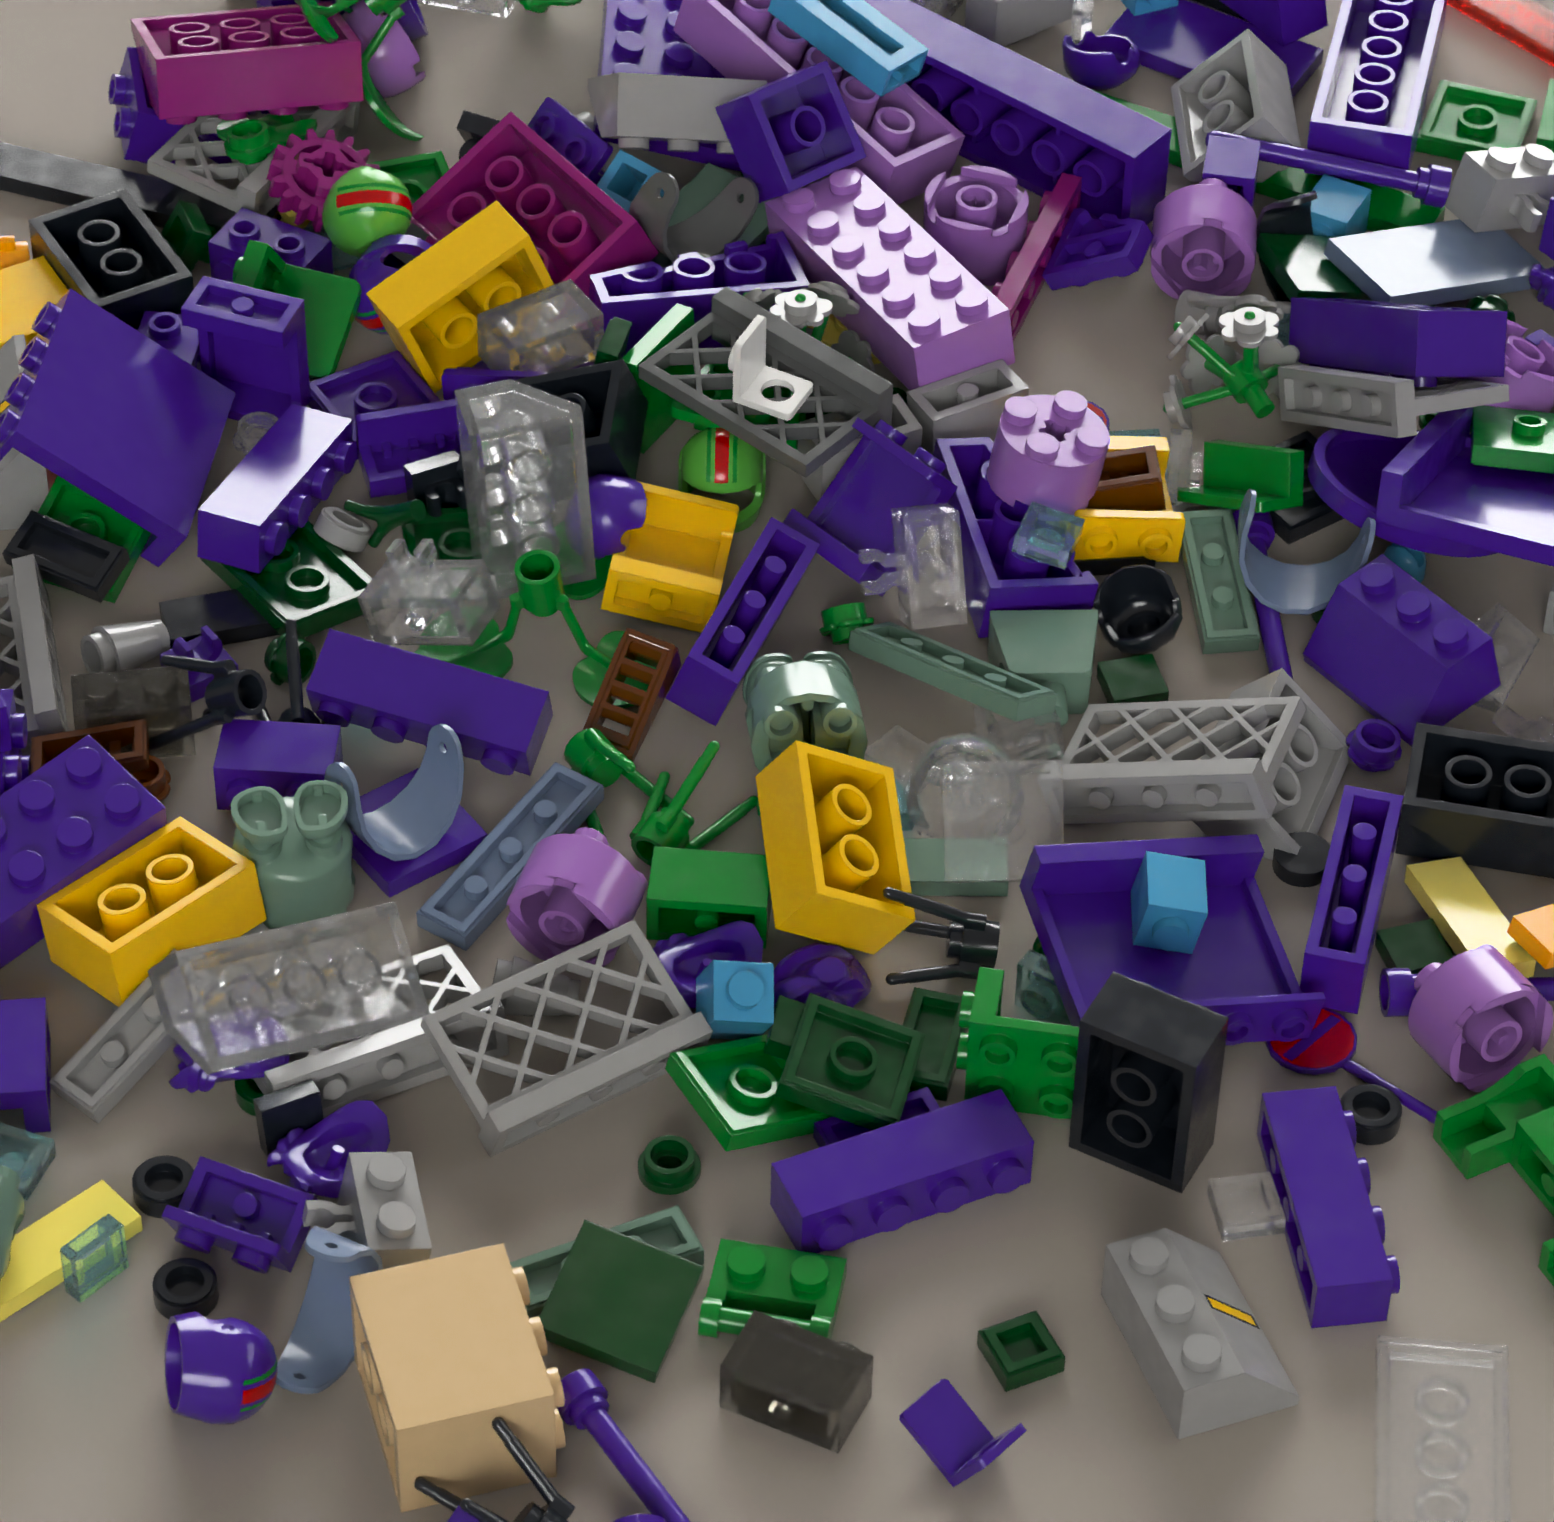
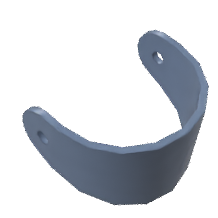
M1248 489L1241 503L1238 518V555L1245 585L1261 604L1282 614L1309 615L1325 609L1337 585L1367 564L1375 537V519L1366 518L1358 537L1349 549L1330 561L1311 565L1286 564L1264 555L1249 541L1247 535L1255 511L1257 494L1255 490Z
M438 724L432 727L428 735L427 748L421 766L408 786L392 801L370 813H362L358 782L354 773L343 762L330 764L325 771L324 780L335 782L339 785L342 783L348 796V811L345 817L348 827L374 852L393 861L416 859L436 846L453 823L463 791L464 761L461 743L457 734L447 724Z
M314 1226L309 1231L305 1240V1250L314 1256L312 1271L296 1324L277 1363L278 1374L276 1384L286 1390L300 1394H315L330 1387L346 1372L354 1361L349 1277L383 1270L382 1258L374 1249L318 1226Z

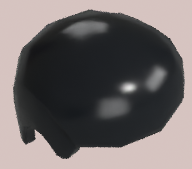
M1147 564L1125 566L1105 577L1097 589L1096 597L1093 600L1094 608L1098 609V624L1104 638L1113 648H1118L1119 651L1137 655L1155 652L1175 638L1183 619L1181 600L1172 578L1165 571Z

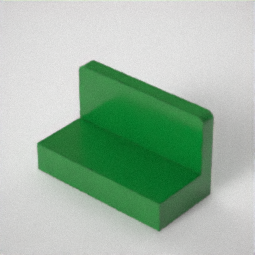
M1226 440L1205 441L1203 485L1178 489L1177 501L1240 510L1247 490L1253 489L1257 494L1254 512L1265 513L1303 506L1304 451Z

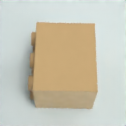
M504 1243L349 1277L355 1362L401 1513L439 1504L433 1498L415 1488L414 1481L418 1477L427 1479L461 1499L532 1483L493 1429L492 1421L496 1417L504 1419L548 1479L557 1477L556 1449L566 1446L563 1423L557 1409L565 1405L563 1386L557 1368L546 1369L542 1358V1356L547 1355L544 1328L539 1316L528 1317L525 1306L530 1305L527 1278L522 1266L511 1267Z

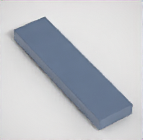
M555 762L416 912L418 926L467 951L507 907L508 898L537 843L552 835L573 834L604 800V786Z

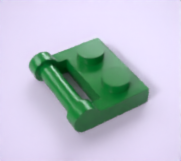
M721 1238L707 1294L701 1305L698 1335L718 1338L720 1332L807 1346V1353L827 1356L846 1278L847 1258Z

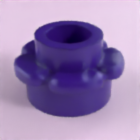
M1364 720L1347 735L1346 745L1349 747L1347 754L1359 768L1365 771H1388L1394 767V761L1400 760L1402 756L1399 732L1394 726L1383 720Z

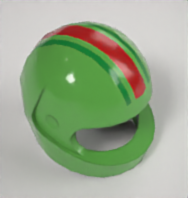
M360 166L342 175L331 186L323 205L322 220L329 239L338 249L351 256L360 257L368 246L379 238L394 234H405L411 224L413 206L408 189L397 177L369 166Z
M708 427L695 433L679 453L678 491L691 493L697 488L705 492L724 494L748 489L754 494V498L748 507L738 513L734 533L749 528L756 521L765 495V453L723 428Z

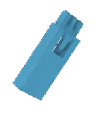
M771 0L768 8L769 13L880 97L920 75L929 51L927 47L864 0Z

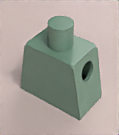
M1098 609L990 611L987 645L989 663L1054 690L1053 692L1057 693L1055 712L1034 717L1035 724L1041 729H1059L1067 723L1069 719L1068 714H1082L1088 707L1095 659Z

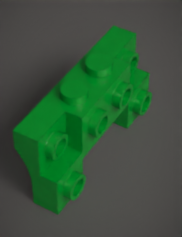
M1541 1054L1519 1063L1502 1079L1481 1093L1437 1111L1433 1139L1467 1180L1510 1163L1554 1217V1064L1545 1054ZM1554 1238L1543 1242L1538 1268L1553 1286Z

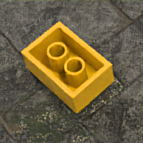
M497 200L366 293L396 349L434 393L442 389L441 377L445 369L474 366L563 302L529 234Z
M795 740L755 776L775 929L874 955L916 920L914 908L887 899L883 895V890L886 887L912 893L893 768Z
M181 816L37 904L51 962L118 1007L173 949H176L198 964L267 920L255 863Z

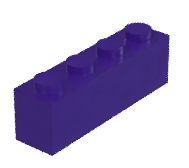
M292 404L198 509L197 557L259 574L274 555L282 553L287 539L292 536L298 527L302 528L306 525L310 513L321 500L326 501L329 498L333 486L344 474H349L352 471L358 451L357 444L352 442L353 419Z
M770 518L689 652L666 696L667 700L716 727L742 683L747 670L756 659L800 584L820 546L819 543L775 518Z
M329 629L306 687L313 713H316L319 719L330 725L348 727L349 724H354L371 729L375 736L388 742L402 743L406 739L423 744L427 748L428 735L431 728L438 724H447L457 734L464 757L478 760L488 770L502 775H511L516 771L531 776L553 717L549 691L334 629Z
M1349 785L1344 786L1304 952L1300 980L1302 993H1324L1326 1000L1323 1008L1358 1014L1396 848L1404 797L1402 795Z
M1336 1086L1262 1093L1257 1137L1311 1329L1387 1321L1391 1294H1397L1400 1290V1272L1396 1257L1394 1255H1386L1384 1250V1216L1380 1206H1371L1368 1196L1371 1190L1370 1170L1366 1158H1357L1354 1147L1356 1146L1357 1135L1352 1111H1343Z
M998 1089L771 1163L770 1205L796 1250L816 1254L823 1251H834L845 1246L847 1243L880 1232H891L907 1223L940 1212L948 1213L964 1204L997 1193H1009L1021 1185L1030 1183L1034 1140L1002 1089Z

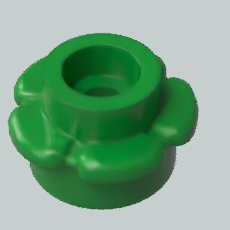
M864 602L843 604L820 612L823 627L819 630L822 636L832 637L833 645L849 643L852 630L873 625L874 618H868Z

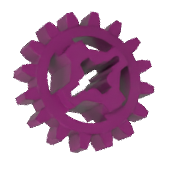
M311 128L307 129L303 141L292 133L288 137L286 146L278 144L266 177L267 180L271 181L268 194L269 197L281 198L278 206L280 213L291 210L296 213L294 224L299 226L306 219L313 221L314 232L320 233L324 225L322 220L323 205L331 186L342 175L354 168L369 166L380 170L378 164H367L370 155L368 149H361L357 152L352 149L353 137L349 136L343 142L335 140L334 130L329 129L325 138H318L316 132Z

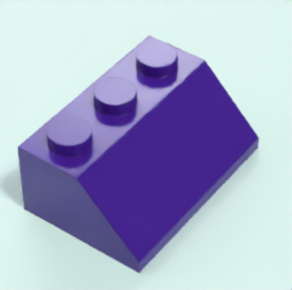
M1383 554L1337 585L1303 652L1304 661L1376 719L1383 720L1394 726L1399 732L1401 739L1411 747L1413 745L1416 722L1443 726L1501 686L1493 638Z

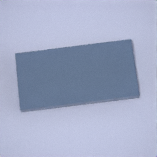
M1460 219L1329 238L1324 251V255L1372 301L1427 306L1472 299L1476 296L1485 297L1491 294L1497 295L1533 289L1528 280L1529 272L1533 264L1540 263L1504 230L1475 233Z

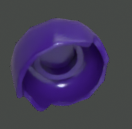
M1086 31L1078 44H1074L1071 35L1066 34L1063 37L1062 51L1066 73L1073 81L1089 89L1100 92L1116 88L1133 77L1140 66L1139 48L1128 37L1114 34L1096 36L1093 32Z
M597 474L587 478L578 486L568 507L567 525L573 545L582 554L600 560L606 555L626 550L625 545L621 543L623 533L642 527L645 521L647 498L642 484L632 478L612 474Z

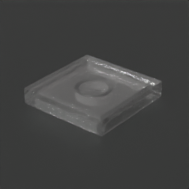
M1062 760L943 762L945 883L1021 882L1034 845L1064 844Z

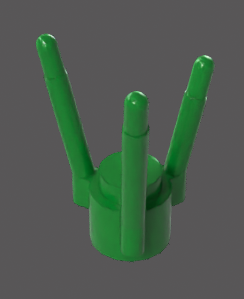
M595 728L582 730L574 735L566 745L564 756L566 762L572 767L571 770L602 784L604 788L615 783L622 774L650 797L655 785L637 771L634 762L617 750L600 730ZM667 794L664 795L660 807L662 808L668 807L672 801ZM682 809L680 812L688 819L690 825L693 826L694 818ZM594 810L585 821L588 828H593L604 835V830L596 810Z
M714 740L708 744L669 806L658 811L670 781V774L668 772L660 773L641 819L629 835L632 839L631 846L633 851L649 866L652 864L654 846L700 850L757 806L758 797L755 795L750 796L689 841L690 835L688 832L691 829V825L680 811L720 748L719 742Z

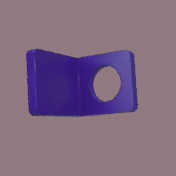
M941 1379L899 1416L900 1422L952 1487L986 1468L1027 1431L1019 1423L994 1438L947 1379Z

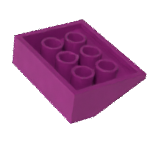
M331 1L317 2L319 6L329 7L333 5ZM298 4L131 19V30L151 106L159 120L166 119V122L169 124H191L197 121V116L217 115L219 119L239 120L246 118L248 112L268 110V113L273 115H291L297 113L299 107L318 105L322 110L336 111L348 108L349 102L364 101L361 41L339 12L327 18L339 36L333 43L324 40L310 26Z
M512 111L412 205L411 223L413 222L429 235L425 241L432 246L496 200L529 234L563 302L521 331L526 336L588 306L590 275L650 262L659 253L635 218Z

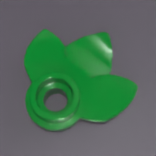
M268 114L260 119L222 120L218 124L216 131L218 137L224 141V148L228 157L238 160L242 164H255L265 160L268 154L276 149L278 144L286 146L288 137L292 133L303 141L307 129L312 128L316 131L318 124L316 119H304L294 122L292 114Z

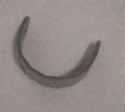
M658 172L651 176L640 188L630 204L629 214L638 221L654 247L672 263L678 258V255L697 251L701 257L706 258L723 254L725 244L736 242L740 238L758 207L759 192L756 184L751 179L746 177L735 178L705 208L687 220L668 227L678 203L679 186L672 174ZM662 189L664 190L663 197H661L660 195ZM741 194L744 195L743 202L740 201Z

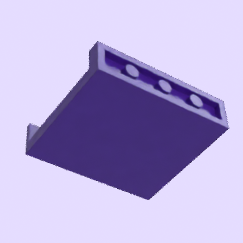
M70 288L56 305L50 301L47 302L32 325V330L38 333L37 337L35 336L28 343L21 354L18 365L23 367L24 370L14 379L4 397V401L8 402L10 407L0 415V461L13 447L149 531L151 535L140 556L155 566L160 567L188 537L236 393Z
M1474 407L1439 412L1382 470L1375 516L1377 523L1554 567V474L1473 465L1471 463L1470 428Z
M1257 834L1034 845L1019 887L1071 1026L1079 1027L1080 1020L1111 974L1116 972L1228 1017L1226 1045L1228 1046L1247 1042L1277 1040L1291 1042L1297 1039L1309 1038L1326 997L1323 992L1302 993L1254 878L1264 855V849ZM1146 851L1205 860L1208 915L1192 954L1133 945L1131 889Z

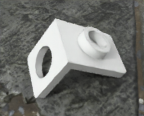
M757 315L735 342L729 356L728 368L733 371V402L788 421L794 417L813 392V383L766 366V317ZM777 385L787 387L793 392V395L785 401L777 402L766 399L762 395V391L770 386Z

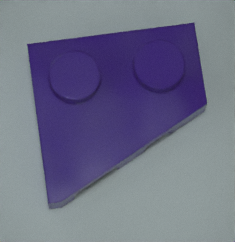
M1075 208L1042 277L1053 291L1071 286L1082 287L1093 281L1115 276H1129L1137 272L1141 267L1153 240V234L1143 220L1133 218L1119 219L1117 215L1104 213L1099 219H1094L1085 208Z

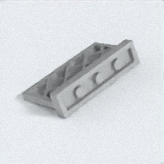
M361 101L349 102V107L343 110L328 111L318 108L317 110L298 111L292 114L294 122L304 119H316L318 126L315 132L318 138H325L327 131L331 129L335 132V140L343 142L347 137H353L357 133ZM251 111V115H248L246 118L260 119L268 114H261V111ZM217 115L197 116L196 122L186 124L148 159V173L234 211L235 214L243 207L266 215L275 205H279L281 198L269 197L268 191L271 181L266 179L275 149L268 154L265 160L255 164H242L232 158V163L207 164L205 157L227 156L223 140L199 142L198 140L199 135L217 133L216 128L223 120L219 119ZM194 158L197 166L179 167L170 162L172 160ZM239 178L240 184L234 190L215 183L214 180Z
M1299 364L1278 367L1281 420L1386 437L1404 438L1416 436V416L1509 401V385L1454 377H1437V387H1414V380Z
M34 554L11 559L13 574L0 578V598L9 596V600L0 609V634L13 638L0 653V676L7 672L19 677L9 689L14 690L16 713H26L27 745L31 744V737L69 731L49 596Z
M1301 696L1089 704L1060 763L1044 765L1037 781L1055 824L1270 819L1277 804L1271 786L1306 708ZM1269 718H1280L1279 721L1258 733L1253 729L1254 726ZM1215 720H1228L1205 734L1199 730ZM1162 722H1175L1152 736L1146 732ZM1102 724H1122L1099 738L1095 736ZM1240 734L1247 738L1222 753L1217 749V747ZM1188 735L1193 740L1170 754L1163 750ZM1135 737L1140 741L1116 756L1110 752ZM1259 752L1263 754L1261 760L1260 758H1250ZM1205 754H1207L1211 758L1206 760H1196ZM1151 756L1157 759V761H1144ZM1100 757L1104 761V763H1091Z
M635 919L422 1017L420 1023L421 1028L480 1125L481 1130L478 1138L490 1157L668 1073L665 1067L670 1053L707 1046L713 1033L701 1011L692 1014ZM627 942L640 963L637 976H629L602 967L606 952ZM597 956L595 965L585 962ZM563 971H569L590 978L584 1002L550 992L549 989L553 976ZM645 972L651 980V982L643 980ZM544 981L542 989L533 986ZM597 981L632 991L625 1015L591 1005ZM639 994L663 1001L673 1018L659 1025L633 1018ZM515 995L537 1002L531 1027L497 1017L496 1013L500 1001ZM491 1005L489 1014L479 1011ZM545 1005L579 1015L573 1040L538 1029ZM586 1019L620 1028L621 1032L617 1045L603 1050L581 1043L580 1040ZM458 1020L485 1027L478 1051L453 1045L443 1027ZM491 1030L526 1040L520 1065L484 1054ZM629 1031L638 1034L626 1040ZM536 1043L568 1053L564 1070L550 1075L527 1068L533 1044ZM576 1056L585 1059V1060H583V1061H581V1062H579V1063L573 1065ZM464 1063L473 1065L471 1075ZM480 1068L515 1078L511 1095L488 1105L476 1085ZM522 1081L532 1084L520 1090Z
M446 944L251 1010L249 1012L259 1013L278 1025L288 1043L294 1035L318 1039L312 1049L290 1045L291 1052L288 1064L264 1071V1078L253 1079L264 1095L312 1079L320 1091L323 1117L325 1118L340 1107L355 1100H371L373 1102L448 1076V1071L420 1026L422 1017L445 1007L447 1003H454L482 989L451 946ZM443 968L448 973L443 983L419 979L420 976ZM376 991L392 993L386 1003L362 999L364 995ZM407 996L432 1000L426 1010L402 1006ZM500 1001L496 1016L505 1019L504 1005ZM491 1005L479 1011L489 1014ZM320 1010L335 1012L329 1022L306 1018L308 1014ZM351 1015L375 1019L369 1029L345 1025ZM462 1020L443 1027L453 1045L478 1051L485 1027ZM391 1022L401 1024L396 1027L387 1029ZM491 1030L484 1054L495 1058L510 1054L507 1034ZM334 1042L345 1043L343 1045L331 1048ZM464 1063L467 1069L473 1067V1065Z

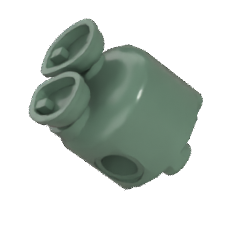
M814 651L807 653L803 660L793 662L792 657L788 654L771 653L757 658L751 664L743 680L742 692L743 699L747 705L745 717L755 766L760 772L795 740L864 760L868 743L857 690L853 686L850 668L843 658L830 651Z
M314 780L302 784L297 789L294 797H282L277 790L266 786L249 788L237 794L230 804L231 816L236 825L232 849L255 863L267 918L262 923L273 933L281 930L304 931L319 926L334 927L342 923L347 917V906L354 897L355 875L352 870L353 836L345 820L348 811V796L343 786L327 780Z

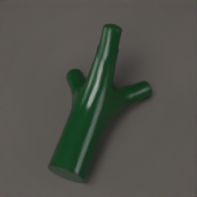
M349 499L344 503L345 510L377 523V528L368 541L372 548H377L383 538L394 528L422 521L426 516L425 505L418 499L388 506L365 505Z

